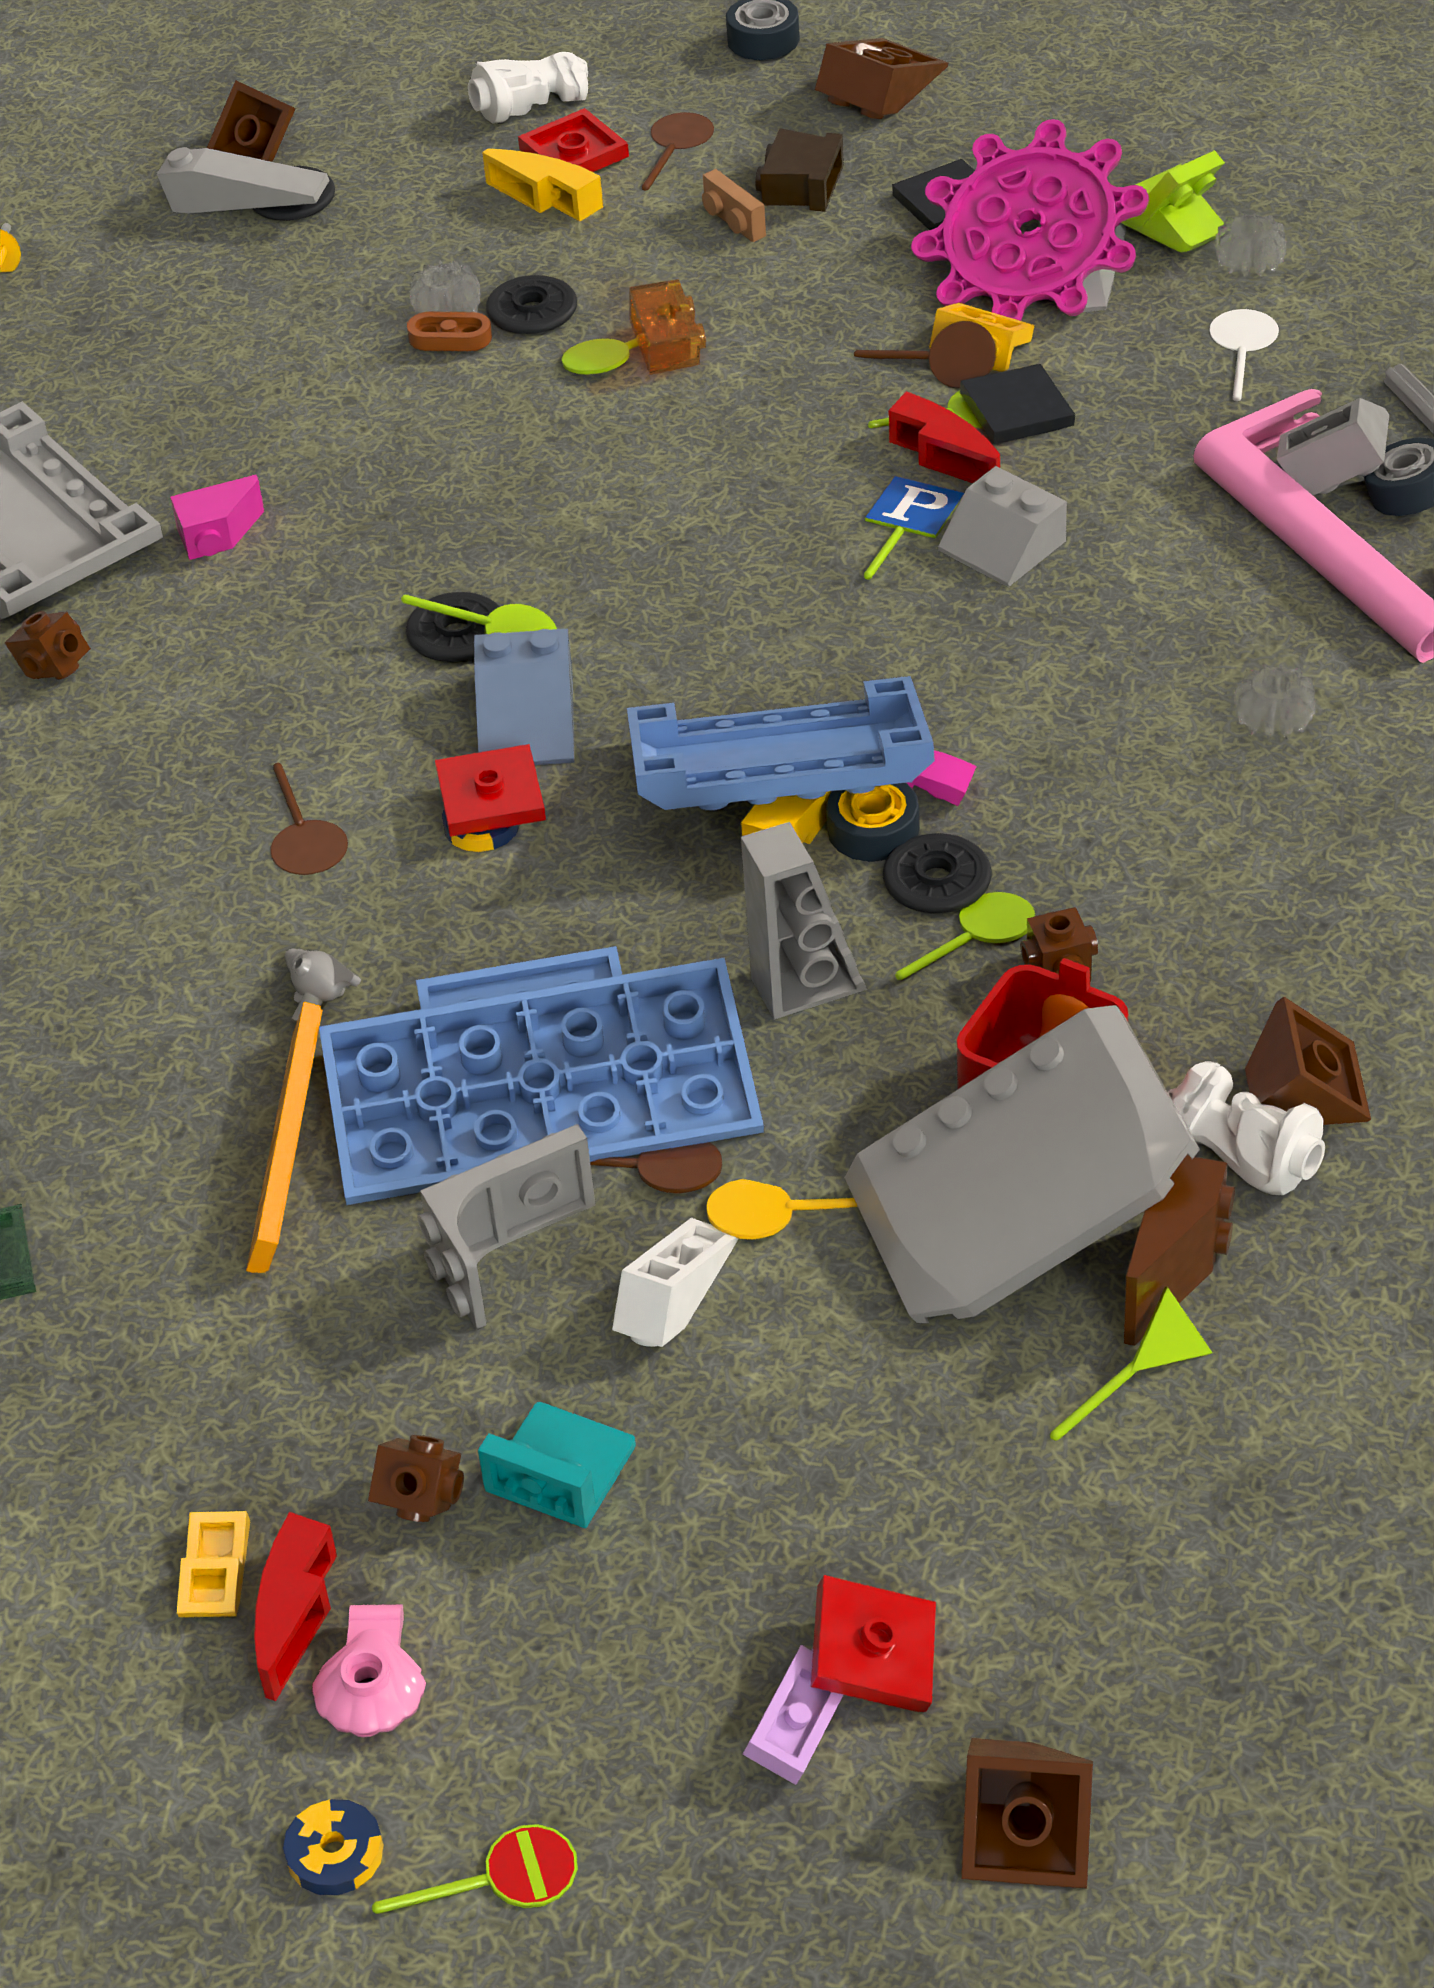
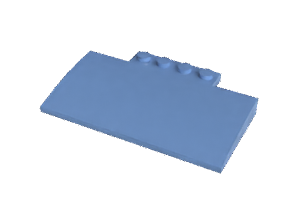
M614 946L416 980L420 1010L319 1027L346 1205L420 1193V1190L444 1181L452 1175L463 1173L489 1162L499 1155L515 1151L541 1140L551 1133H557L576 1124L579 1125L587 1137L590 1162L608 1157H626L638 1155L641 1152L764 1133L763 1120L725 958L622 975L617 947Z

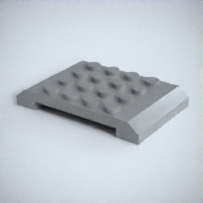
M23 401L0 412V618L3 619L163 538L158 521L137 503L128 507L48 435L45 421Z

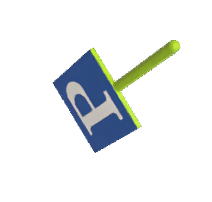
M895 476L865 517L867 522L895 528V530L864 572V578L870 580L904 531L936 539L961 501L964 493Z

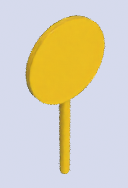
M740 1179L720 1186L710 1195L707 1201V1217L716 1229L739 1239H760L774 1235L785 1228L792 1217V1211L858 1206L854 1198L791 1200L789 1195L780 1187Z

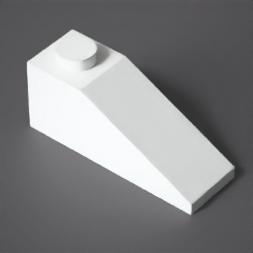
M693 1218L687 1220L622 1270L612 1330L631 1336L632 1341L639 1345L663 1347L685 1329L739 1238L726 1234L711 1224Z

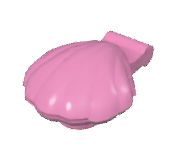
M350 1605L346 1646L322 1666L312 1684L316 1710L322 1718L327 1719L338 1731L351 1732L358 1737H371L379 1732L393 1731L405 1719L410 1718L416 1713L420 1700L424 1695L426 1682L421 1675V1668L400 1648L404 1621L403 1605Z

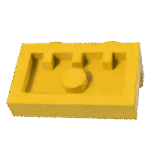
M956 303L937 309L929 348H931L936 336L945 327L960 321L976 322L985 327L995 341L996 360L992 370L1003 372L1009 369L1014 347L1031 342L1035 325L962 303Z

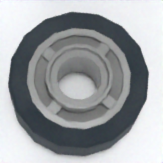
M739 0L730 6L726 13L728 47L736 55L745 59L770 60L779 58L794 50L800 41L798 9L789 0Z
M1417 437L1405 439L1386 446L1384 463L1371 474L1363 476L1370 499L1377 511L1385 515L1404 516L1416 514L1434 507L1433 438Z

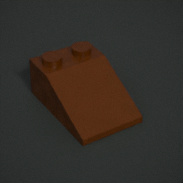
M884 38L827 43L815 90L827 94V100L833 104L846 107L853 104L861 107V114L874 119H882L884 115L898 113L948 67L949 62Z
M1186 1155L1170 1177L1174 1183L1173 1187L1164 1199L1144 1211L1126 1275L1124 1344L1135 1346L1143 1338L1164 1287H1168L1178 1303H1180L1212 1273L1217 1253L1227 1255L1231 1242L1233 1223L1226 1222L1224 1219H1230L1235 1187L1226 1185V1162L1199 1157L1192 1159Z

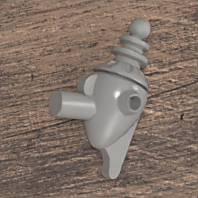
M292 948L286 951L284 955L287 968L291 973L290 977L296 990L294 1000L299 1004L291 1018L294 1023H297L303 1002L321 1006L322 1002H328L342 996L346 986L352 985L356 987L361 982L360 977L332 955L325 952Z

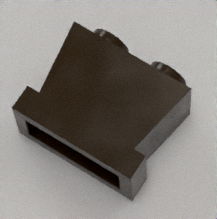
M780 128L774 143L767 145L764 166H759L756 172L755 187L756 191L761 192L764 206H809L811 211L826 212L844 166L843 134L826 133V136L822 137Z

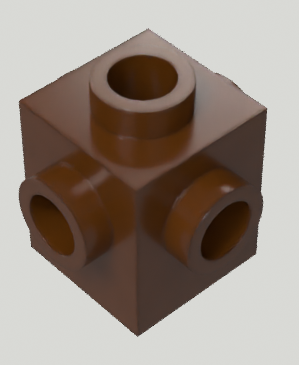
M45 611L37 612L28 617L22 623V626L4 642L24 674L32 679L55 677L56 680L68 677L78 669V661L91 649L82 636L79 625L70 617L68 612L47 614Z
M1076 907L1027 918V940L1021 941L1020 949L1024 965L1038 966L1059 974L1060 962L1063 958L1089 967L1091 982L1092 956L1098 954V942L1093 927L1091 925L1084 926Z
M411 1435L410 1441L396 1438L379 1444L368 1501L397 1508L396 1516L402 1519L416 1522L430 1521V1517L449 1510L451 1504H455L461 1495L464 1483V1473L458 1470L461 1453L443 1449V1440L425 1435Z

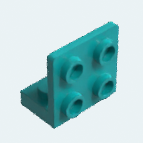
M537 1402L512 1440H506L488 1433L479 1447L478 1455L484 1489L488 1493L586 1529L634 1451L636 1441L635 1437L629 1433L549 1404Z

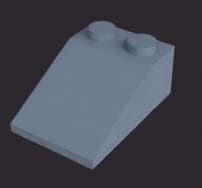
M541 629L538 631L497 632L474 635L478 753L530 744L534 765L574 763L573 671L568 629Z

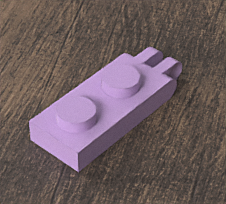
M803 1645L799 1647L743 1752L744 1756L795 1785L804 1773L843 1697V1694L811 1687L813 1648L810 1650Z

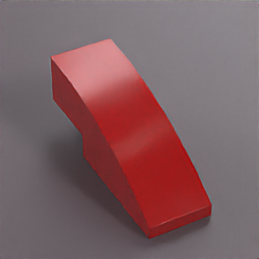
M907 391L888 410L889 442L918 452L920 466L970 483L976 482L995 466L1000 468V453L991 442L970 423L952 411Z
M292 1512L288 1513L273 1542L262 1573L256 1602L254 1640L257 1668L265 1698L273 1701L278 1699L331 1609L324 1578L337 1558L330 1525Z

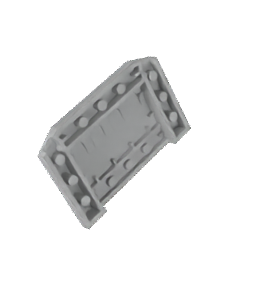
M1113 1005L1087 1008L1080 1011L857 1153L844 1178L909 1316L916 1323H929L927 1317L953 1314L957 1319L978 1315L1164 1199L1173 1187L1174 1183L1170 1177L1185 1156L1189 1154L1193 1159L1200 1149L1127 1019L1120 1009Z

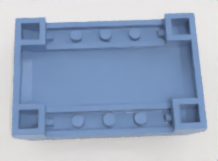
M911 676L863 681L865 699L686 720H677L674 703L627 708L638 795L664 810L699 806L703 810H717L726 807L730 802L748 801L751 804L762 805L772 803L777 797L797 795L802 799H815L824 796L828 791L846 789L850 793H866L872 791L875 786L912 782L935 761L934 745Z

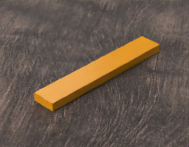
M303 1002L292 1035L246 1271L251 1273H265L269 1271L279 1242L323 1011L320 1005Z

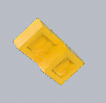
M247 1511L189 1513L186 1558H181L177 1601L178 1617L237 1616L250 1528V1518Z

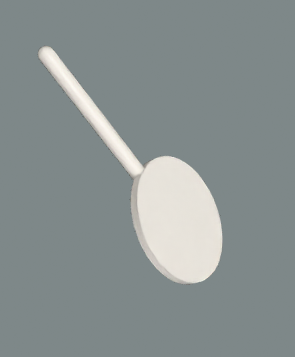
M1238 309L1228 311L1216 317L1210 325V335L1216 343L1225 348L1238 351L1233 389L1234 401H1240L1242 397L1246 351L1267 347L1276 340L1279 333L1275 320L1267 314L1256 310Z

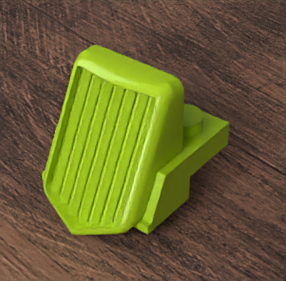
M1214 150L1183 165L1179 164L1135 184L1147 190L1149 196L1147 208L1141 215L1129 218L1121 223L1177 252H1187L1214 240L1226 230V226L1202 197V194L1215 184L1217 179L1214 175L1225 162Z

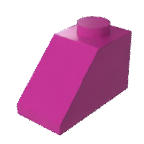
M257 475L170 497L176 527L189 560L203 556H212L218 552L233 549L264 512Z

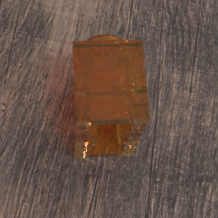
M679 279L629 287V320L649 374L653 375L700 365V349L706 348L705 331L702 323L696 324L693 299L691 295L685 296Z

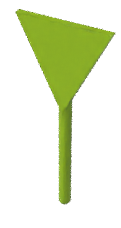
M1164 1287L1133 1361L1051 1431L1050 1438L1057 1441L1061 1439L1137 1371L1213 1353L1168 1287Z

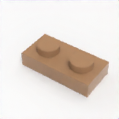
M717 169L703 174L704 193L702 195V202L706 211L712 216L717 215L728 223L734 233H741L752 242L765 237L764 204Z

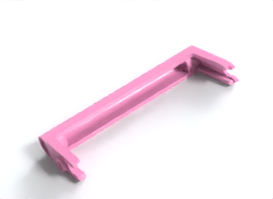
M1309 389L1206 434L1197 444L1193 456L1194 463L1419 662L1424 663L1434 658V600L1264 454L1279 446L1281 434L1320 417L1317 413L1310 412L1297 420L1293 418L1295 414L1321 402L1322 393L1319 390Z

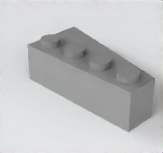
M783 823L742 836L741 847L751 980L773 1019L775 1020L867 990L856 967L857 964L852 952L845 941L839 921L832 910L830 900L814 862L791 823Z

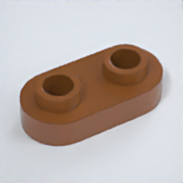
M422 312L410 318L407 323L409 343L418 350L476 351L486 347L492 340L489 318L477 312Z

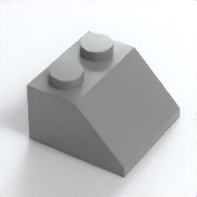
M995 466L966 489L938 546V551L1009 587L1066 542L1067 501Z

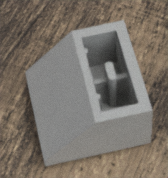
M1358 398L1281 434L1277 461L1283 470L1311 495L1318 493L1327 494L1337 488L1340 483L1357 475H1369L1384 463L1389 414L1385 408Z

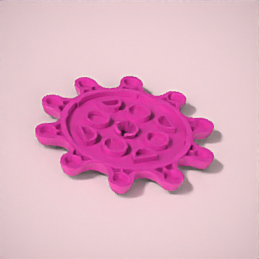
M1055 119L1042 122L1037 127L1031 144L1019 150L1007 148L1001 138L995 134H984L977 138L972 147L974 157L977 160V167L973 174L961 180L939 176L927 184L925 188L927 199L937 207L945 210V218L943 223L937 228L921 232L915 236L911 244L913 254L924 262L947 261L951 263L950 274L937 288L936 295L938 301L944 306H949L956 303L965 304L977 296H989L993 299L992 313L1019 321L1022 320L1023 314L1029 305L1044 299L1054 301L1059 310L1068 316L1081 314L1086 308L1088 301L1086 290L1083 287L1084 279L1092 272L1101 269L1119 273L1126 272L1132 268L1136 258V251L1133 245L1119 239L1115 235V229L1122 221L1144 213L1149 202L1147 190L1142 186L1116 187L1108 182V175L1120 162L1122 155L1121 145L1113 139H1103L1085 152H1071L1065 147L1066 128L1061 121ZM1033 219L1040 221L1041 228L1037 227L1032 231H1025L1022 234L1020 228L1025 222Z

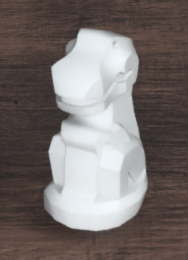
M559 52L544 59L532 61L504 59L477 62V66L472 70L471 80L468 83L469 99L474 110L481 111L485 119L493 124L502 123L509 116L527 114L532 104L541 105L548 103L550 92L558 94L562 102L586 100L588 94L587 63L570 52Z
M1211 1061L1194 1065L1187 1072L1182 1083L1177 1088L1168 1091L1196 1144H1204L1211 1148L1242 1179L1262 1192L1271 1195H1285L1294 1190L1302 1179H1310L1321 1165L1325 1153V1143L1321 1140L1323 1135V1118L1317 1108L1304 1103L1290 1108L1286 1112L1274 1106L1262 1105L1260 1100L1249 1092L1235 1094L1232 1099V1105H1228L1225 1101L1233 1088L1231 1074L1223 1066Z

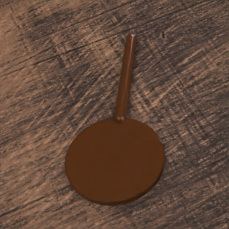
M681 112L662 117L654 123L651 128L653 140L667 148L642 185V190L647 191L650 189L675 149L696 147L711 138L714 126L707 117L696 113Z
M960 321L945 327L934 339L930 351L856 350L854 356L870 359H929L931 370L941 383L949 387L960 388L961 380L985 376L991 372L996 360V344L990 332L982 325L972 321Z
M275 763L273 770L295 824L283 829L273 840L271 845L273 861L281 869L299 875L316 874L332 868L346 854L348 848L346 834L340 827L327 821H304L281 763Z
M707 1142L641 1152L639 1158L608 1157L592 1161L590 1165L638 1168L640 1178L648 1186L667 1193H687L702 1189L717 1179L722 1170V1156L712 1143Z

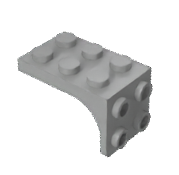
M578 1124L557 1133H551L541 1140L510 1153L499 1155L489 1162L463 1173L452 1175L444 1181L420 1190L424 1213L418 1215L417 1219L426 1242L430 1245V1248L424 1251L425 1261L436 1281L445 1278L449 1285L446 1288L447 1296L456 1315L459 1318L468 1315L476 1330L487 1325L477 1263L486 1254L502 1245L596 1205L588 1141Z

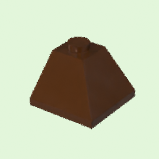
M235 80L207 148L273 162L296 108Z
M1282 997L1275 1003L1245 1067L1249 1093L1255 1095L1262 1105L1274 1106L1286 1112L1290 1108L1304 1103L1317 1108L1323 1118V1125L1370 1121L1371 1116L1354 1041L1286 997Z
M971 1738L967 1754L961 1879L1087 1889L1093 1761L1033 1742Z

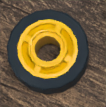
M907 783L875 786L872 791L866 793H850L846 789L836 790L830 793L826 803L829 841L838 852L855 860L868 862L886 860L896 847L918 836L920 831L917 795Z

